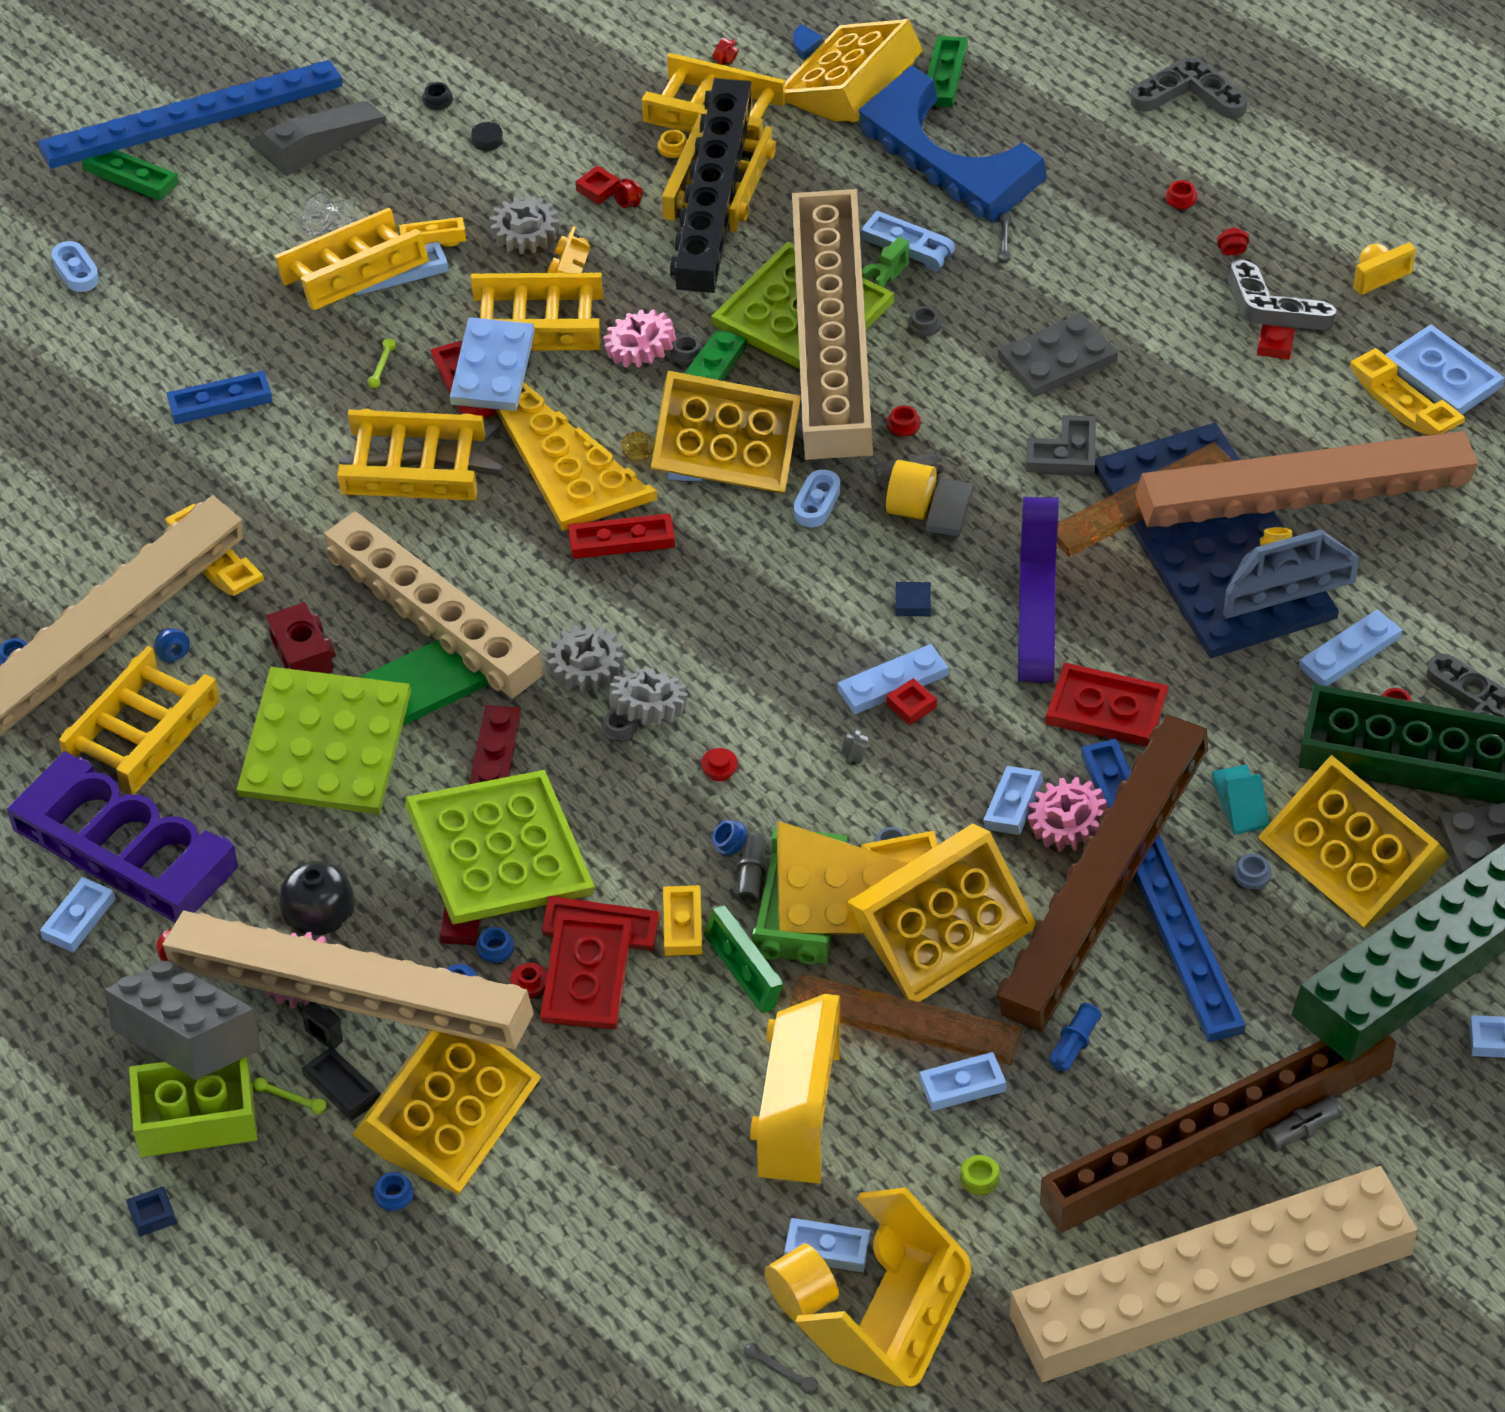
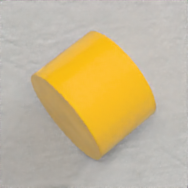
M897 460L888 485L886 512L925 521L934 497L937 475L936 467Z
M801 1244L765 1267V1278L774 1298L793 1321H796L798 1315L815 1314L839 1298L838 1286L830 1268L821 1255L809 1244Z

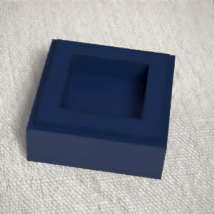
M896 582L895 616L930 617L931 582Z
M164 1186L126 1199L139 1237L177 1224Z

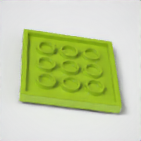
M787 242L711 316L712 326L722 331H728L734 335L745 337L748 344L800 369L794 244ZM862 277L865 330H867L894 303V292Z
M270 667L237 786L238 796L380 814L411 694L410 684Z
M545 770L406 797V810L452 924L547 905L549 896L577 899L593 895L594 883Z

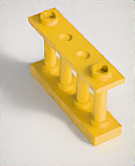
M669 53L667 56L668 79L670 81L661 95L646 91L642 98L643 122L691 133L699 114H707L703 103L705 102L706 91L712 90L714 78L751 81L752 99L757 101L750 113L746 139L759 141L763 133V119L761 118L769 103L784 106L785 80ZM682 83L699 86L690 102L674 98Z
M699 114L663 192V219L675 221L679 211L688 206V203H685V191L687 184H692L693 182L690 179L692 160L697 161L698 156H695V143L697 137H702V133H700L701 114ZM765 126L759 141L745 138L743 151L754 154L751 161L741 160L739 173L745 174L742 181L736 184V195L729 209L730 232L736 233L741 221L746 222L749 214V202L768 159L774 158L776 141L772 140V127Z
M390 208L275 255L284 286L301 279L308 306L313 310L429 262L422 233L414 229L399 236Z
M602 273L471 274L473 301H481L480 318L534 324L535 333L531 351L601 350L599 318L591 319L592 300H603ZM514 300L512 319H493L494 301ZM527 300H546L545 319H525ZM559 300H579L578 319H558Z
M348 409L351 434L358 435L353 464H339L337 477L341 494L476 501L478 490L475 471L467 470L472 441H485L483 416ZM371 436L391 437L387 466H367ZM405 437L425 438L420 468L400 467ZM438 439L458 440L453 470L434 469Z
M147 646L138 656L130 661L128 667L85 713L63 732L59 739L62 753L65 751L74 757L83 752L116 769L121 791L127 794H135L220 702L216 679L204 673L192 685L179 681L158 670L154 649ZM149 681L182 698L173 708L167 709L137 694V692ZM127 704L160 722L152 731L145 733L115 718V716ZM105 728L138 746L129 755L123 757L92 740Z

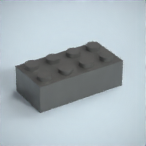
M169 960L157 962L150 969L137 975L123 977L118 983L104 989L111 1029L195 1080L261 1050L254 1008Z

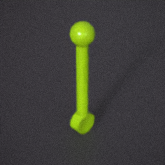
M388 338L383 341V353L373 376L369 377L367 381L370 388L374 389L380 385L379 377L389 353L396 348L394 339Z
M261 1077L256 1078L253 1082V1088L256 1092L267 1091L312 1109L314 1114L320 1115L327 1110L326 1101L323 1099L310 1100L270 1085L266 1079Z

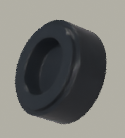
M482 122L474 126L471 131L472 144L479 150L492 151L499 148L503 143L502 128L496 123Z

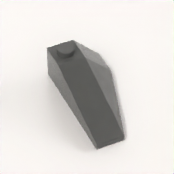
M368 101L288 119L249 141V145L284 175L288 176L386 120V116Z

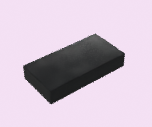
M332 1046L302 1067L303 1075L351 1122L372 1107L381 1095Z

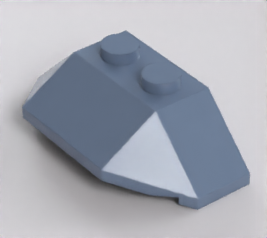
M1322 529L1255 547L1244 556L1226 589L1223 614L1227 619L1355 583L1359 558L1353 551Z

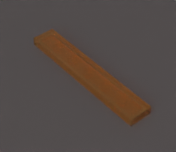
M1213 442L1159 471L1231 462L1233 460ZM1139 481L1058 522L1057 546L1070 557L1144 518L1135 495Z
M802 973L790 1002L791 1007L822 994L840 995L841 1024L972 1056L993 1052L997 1062L1008 1065L1013 1063L1022 1036V1027Z

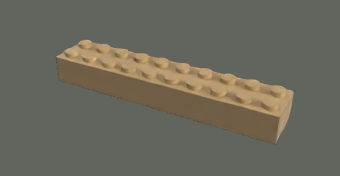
M857 189L792 193L805 460L873 456Z
M1378 1166L1011 1291L1010 1318L1043 1383L1412 1255L1418 1229L1382 1166Z

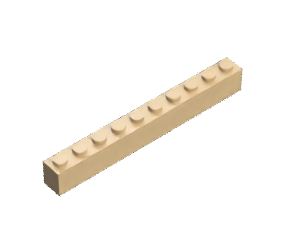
M214 495L204 502L197 503L185 518L178 523L171 524L154 543L146 544L134 559L127 564L120 565L108 580L101 585L94 586L78 604L65 609L57 621L49 627L40 629L31 642L22 649L14 650L7 658V661L0 666V736L243 539L242 519Z
M182 911L163 943L168 960L192 974L514 1050L534 1014L527 989L514 984L506 985L488 981L480 976L471 977L453 973L445 968L436 969L418 965L410 960L392 959L375 952L366 953L349 949L340 944L331 945L314 941L305 936L297 937L280 933L270 928L262 929L249 926L240 921L231 922L214 918L205 913L196 914Z

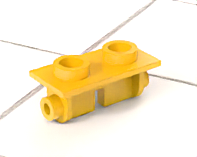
M575 226L572 227L567 237L561 235L554 251L559 257L558 259L553 258L547 273H582L590 246L585 238L573 236Z

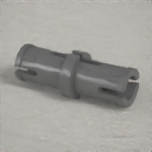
M1329 1095L1326 1099L1306 1109L1298 1108L1294 1110L1289 1118L1270 1128L1264 1129L1263 1135L1271 1149L1277 1152L1282 1147L1302 1137L1305 1139L1313 1137L1315 1130L1336 1119L1342 1118L1343 1110L1338 1100L1333 1095ZM1313 1116L1316 1117V1119L1306 1123L1305 1125L1295 1130H1291L1292 1127L1300 1124L1301 1122Z

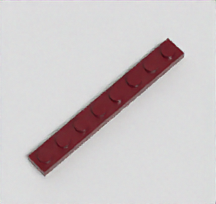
M485 705L469 784L510 777L521 719L520 707ZM445 907L439 933L440 943L476 946L482 918L452 924Z

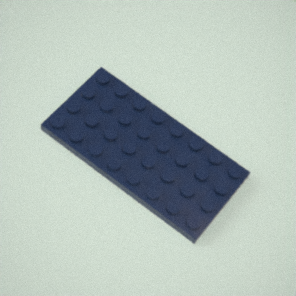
M1216 422L1095 459L1096 475L1210 659L1338 619L1339 613L1337 606L1327 591H1323L1231 618H1225L1223 610L1226 589L1242 559L1255 547L1261 546L1260 538L1264 536L1265 529L1272 527L1285 528L1274 510L1268 513L1241 514L1234 518L1219 517L1207 519L1203 522L1175 523L1168 527L1146 526L1135 495L1142 473L1240 460Z

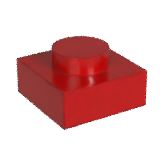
M598 165L575 181L576 191L598 205L613 195L615 186L620 183L618 177Z
M1262 324L1257 355L1290 360L1295 329Z
M912 678L886 695V705L910 726L937 708V698Z

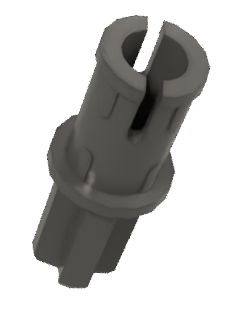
M939 452L914 457L905 454L902 459L876 463L874 475L877 482H888L897 460L929 465V463L942 461V457ZM943 464L929 465L936 467L937 474L942 473Z
M761 833L747 834L742 860L737 863L739 879L735 899L740 903L755 904L756 901H759L761 877L766 873V866L763 862L767 843L764 835Z

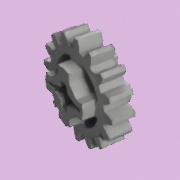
M526 196L524 201H520L518 197H513V203L510 204L503 201L502 209L494 208V216L490 217L491 237L497 240L498 247L506 245L507 252H511L516 248L519 250V254H523L525 249H530L532 253H536V247L540 246L547 249L548 241L555 242L556 234L560 233L558 211L553 210L552 203L543 205V198H538L534 202L531 201L530 196Z
M587 624L585 630H580L577 625H573L572 633L569 634L565 630L560 631L561 640L553 638L551 640L552 648L547 649L549 674H554L557 684L565 681L567 690L572 689L576 685L579 686L580 693H584L586 687L591 686L596 692L599 689L598 684L600 683L609 687L611 676H621L620 668L624 667L622 642H617V635L615 633L606 636V627L604 626L594 631L592 624Z
M635 668V673L633 674L625 670L622 671V677L614 676L613 683H610L608 699H610V707L617 708L616 714H627L628 721H633L637 718L641 719V723L644 725L647 723L661 725L662 719L674 722V716H682L687 701L686 686L678 685L679 679L677 677L669 679L667 672L655 674L652 668L649 670Z

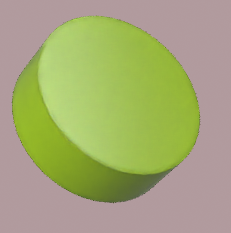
M974 1155L967 1158L960 1170L962 1186L968 1192L976 1195H985L994 1191L1000 1181L999 1165L994 1159L986 1155Z

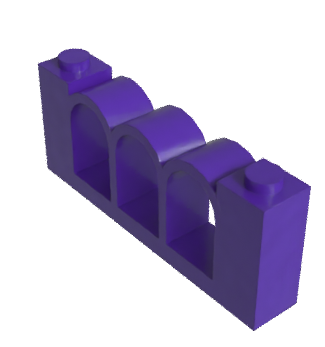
M65 751L7 807L13 831L175 923L182 911L195 913L238 868L235 846L229 839L224 836H216L207 830H204L199 835L196 826L189 820L181 817H164L160 819L156 804L148 797L139 794L120 796L117 783L110 776L94 773L93 766L82 757L76 758ZM91 800H104L108 802L79 833L62 825L85 802ZM130 822H144L148 824L118 856L101 847L124 824ZM170 844L188 846L158 879L140 869L164 846Z

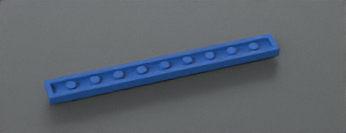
M330 60L317 62L313 65L288 70L284 73L231 86L212 93L202 94L187 100L173 102L151 110H144L140 113L83 127L61 135H54L38 141L39 151L48 167L53 169L89 157L103 155L114 150L124 149L341 87L342 77Z
M1116 739L1083 746L1081 749V757L1095 789L1100 788L1102 790L1108 808H1111L1116 800V792L1120 783L1123 780L1127 781L1131 775V770ZM1158 835L1134 876L1208 1043L1244 1034L1246 1024L1160 835Z

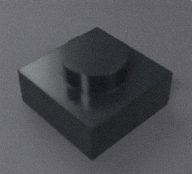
M310 1001L301 1010L307 1033L328 1048L332 1046L335 1049L343 1042L341 1020L332 1009L328 1007L324 1009L317 1003Z

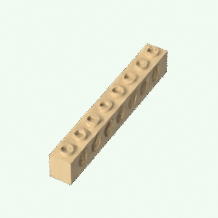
M354 511L324 533L327 546L325 552L328 559L334 565H341L357 583H364L379 600H385L391 604L402 618H409L425 636H432L434 639L439 640L447 653L452 655L457 652L462 656L466 667L474 673L478 670L486 676L488 683L496 691L501 690L513 699L544 675L540 651L358 512Z

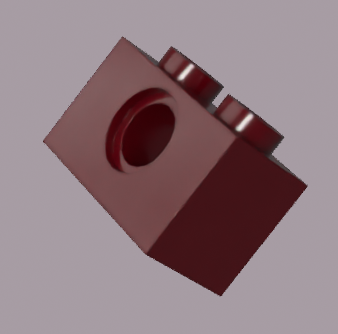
M306 602L265 615L269 638L284 668L326 674L333 672L331 659L336 657L334 646L329 637L323 638L322 633H324L321 620L317 613L311 614Z

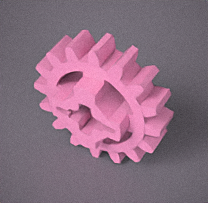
M639 310L637 315L627 313L625 320L616 319V327H608V335L603 337L608 357L613 359L614 364L623 362L626 368L631 363H635L636 367H640L642 362L653 364L654 357L664 358V350H672V342L676 341L671 318L667 319L664 312L657 315L656 310H651L648 314H644L643 310Z
M1075 777L1071 784H1066L1065 779L1060 778L1059 786L1054 787L1048 782L1045 794L1038 791L1035 793L1037 802L1029 803L1030 815H1028V820L1036 840L1043 839L1046 848L1056 843L1057 849L1060 852L1063 851L1065 845H1071L1072 850L1077 851L1078 843L1083 841L1085 844L1090 835H1095L1099 828L1101 815L1108 805L1100 788L1094 790L1092 781L1089 780L1082 786L1079 777Z

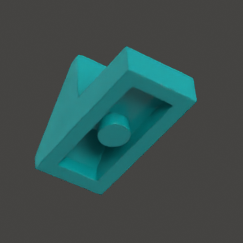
M1247 764L1212 771L1211 780L1233 834L1265 829L1270 823L1261 775H1251Z

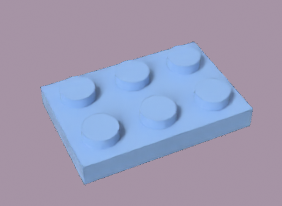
M468 317L450 393L451 405L517 411L535 333L534 324Z
M1431 324L1385 354L1398 365L1397 375L1433 402L1437 403L1444 400L1460 414H1464L1503 387L1505 377Z

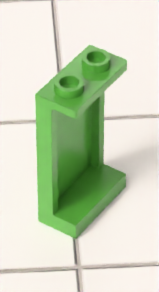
M774 827L772 854L757 926L752 932V942L759 948L765 959L775 960L783 958L798 960L803 964H827L832 935H811L779 931L777 827ZM815 832L847 843V835Z

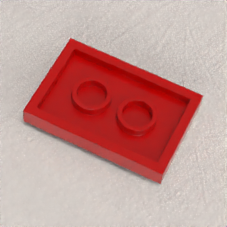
M1064 662L1046 714V724L1147 747L1153 728L1159 724L1168 696L1169 685Z
M557 912L540 1015L542 1023L618 1029L633 927L632 919Z

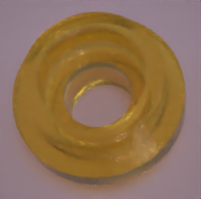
M635 431L623 437L621 440V450L628 459L643 461L653 453L655 442L650 434Z

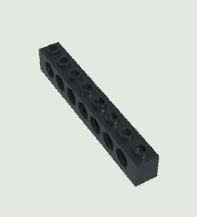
M714 78L712 90L706 91L705 110H707V114H701L700 133H702V137H697L695 143V156H698L697 161L692 160L690 167V179L693 182L692 184H687L685 191V203H688L687 208H682L680 215V227H683L682 232H677L675 239V251L678 254L677 257L672 256L670 263V276H675L676 290L715 293L730 219L729 209L734 199L752 108L751 81Z

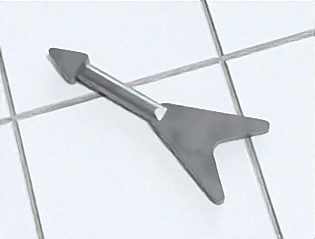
M493 424L484 427L485 441H472L468 471L497 476L502 475V466L476 452L498 433V426ZM447 440L437 445L434 465L454 468L458 440ZM423 449L403 451L401 465L421 463ZM389 452L368 454L367 466H387ZM355 453L340 458L338 460L339 464L352 465Z

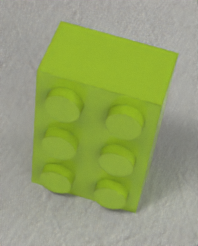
M248 1056L197 1080L167 1062L129 1067L133 1132L140 1158L258 1140L253 1083Z

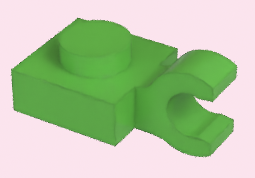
M898 237L890 246H886L880 253L879 263L865 266L862 270V277L867 280L876 278V284L884 287L887 281L892 282L909 265V241Z

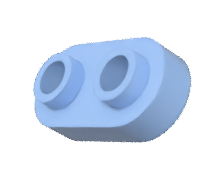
M66 241L59 243L53 248L51 254L54 267L71 290L86 292L96 287L99 282L97 267L82 245L77 242Z
M817 470L807 477L794 502V518L798 524L812 528L826 522L840 495V478L836 473L830 470Z

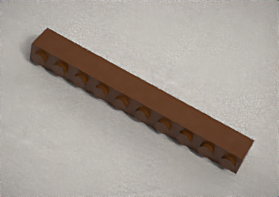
M1168 714L1160 726L1153 728L1144 753H1139L1136 756L1132 773L1127 781L1123 780L1120 783L1111 808L1107 807L1103 811L1099 828L1095 835H1090L1085 841L1083 855L1077 864L1073 863L1070 866L1066 875V883L1062 890L1055 892L1052 896L1049 912L1043 921L1039 920L1034 926L1031 942L1026 950L1021 949L1019 951L1010 977L1004 978L1001 981L996 997L999 1000L1002 1016L1037 1031H1044L1207 754V728Z
M1388 1035L1351 1063L1322 1040L1042 1177L1040 1205L1058 1231L1063 1233L1262 1134L1264 1129L1270 1128L1292 1116L1293 1111L1298 1108L1306 1109L1326 1099L1329 1095L1336 1097L1392 1068L1396 1041L1391 1035Z

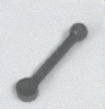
M1004 212L999 217L1002 223L1001 251L998 253L997 259L1001 263L1009 262L1011 256L1007 250L1008 226L1011 223L1012 217L1011 214Z
M749 1343L745 1346L744 1355L748 1359L756 1358L801 1385L802 1391L806 1394H813L817 1391L818 1382L815 1378L800 1376L760 1352L759 1347L754 1343Z

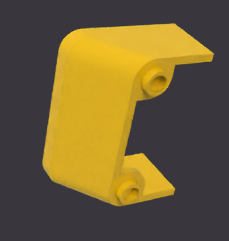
M822 994L777 1012L776 1019H769L766 1040L772 1044L760 1117H752L750 1140L757 1141L758 1177L821 1184V1133L833 1060H840V995Z
M906 1187L863 1192L859 1194L857 1200L880 1224L874 1237L873 1250L877 1260L886 1269V1272L860 1325L858 1326L845 1311L798 1315L795 1323L834 1363L896 1387L915 1386L922 1380L970 1279L971 1262L962 1247Z

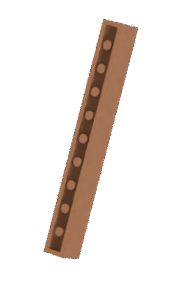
M1465 431L1142 473L1135 495L1147 527H1168L1182 522H1203L1207 519L1219 517L1234 518L1241 514L1268 513L1273 510L1286 508L1299 509L1304 506L1322 503L1330 505L1344 500H1365L1369 497L1381 495L1395 496L1403 492L1418 490L1425 492L1433 488L1447 486L1460 487L1470 482L1478 461Z

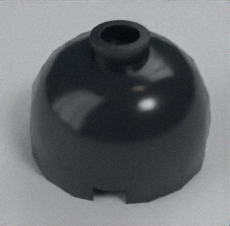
M310 861L300 864L289 872L281 885L279 905L284 921L287 925L290 926L291 924L294 928L299 929L302 934L306 935L307 932H311L312 935H324L334 932L342 927V922L348 916L351 917L354 912L355 897L348 877L333 864L324 861Z

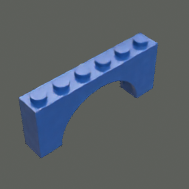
M913 65L858 110L861 121L860 128L869 139L875 138L881 142L888 153L899 155L910 169H918L925 174L927 180L932 185H940L947 190L949 196L954 201L964 202L978 218L984 217L991 223L999 220L1002 213L1012 209L1047 179L1044 158L1022 142L1008 151L987 157L956 155L934 144L922 130L926 114L938 101L934 80Z

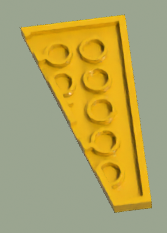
M523 382L517 411L495 409L562 531L567 530L569 524L591 522L657 500V490L650 484L645 486L640 482L634 471L629 467L625 469L614 460L612 453L580 427L575 429L567 422V417L560 411H553L545 404V399Z
M778 821L779 931L811 935L864 934L847 901L908 863Z

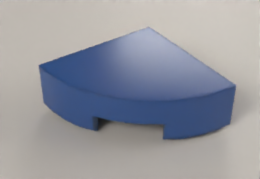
M802 24L795 29L793 34L795 52L803 60L814 53L824 42V36Z

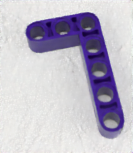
M1023 497L1018 682L1054 683L1056 554L1059 522V498Z

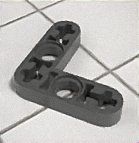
M1194 57L1180 60L1136 84L1131 90V106L1142 112L1154 110L1189 90L1226 118H1240L1246 113L1247 96L1204 61ZM1169 82L1176 86L1164 87L1161 84ZM1215 86L1218 87L1219 90L1211 91L1205 89V87Z
M1236 260L1231 263L1227 281L1242 317L1247 321L1256 324L1327 330L1332 327L1336 309L1331 304L1320 300L1270 296L1261 272L1255 264L1244 260Z
M1437 654L1429 660L1427 678L1432 684L1474 709L1472 712L1505 718V707L1501 710L1496 708V705L1501 707L1505 704V688L1449 654ZM1445 668L1450 669V672H1448V671H1444V672H1442V673L1437 672V669H1439V670H1443V669H1445ZM1475 685L1482 692L1475 695L1469 694L1463 687Z

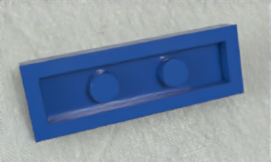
M264 370L166 392L174 424L273 402Z

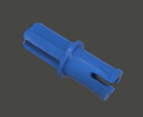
M1082 1003L1070 1024L1064 1026L1060 1031L1061 1039L1049 1057V1063L1053 1065L1054 1070L1058 1072L1060 1070L1068 1071L1081 1049L1088 1047V1037L1102 1017L1101 1011L1094 1005Z

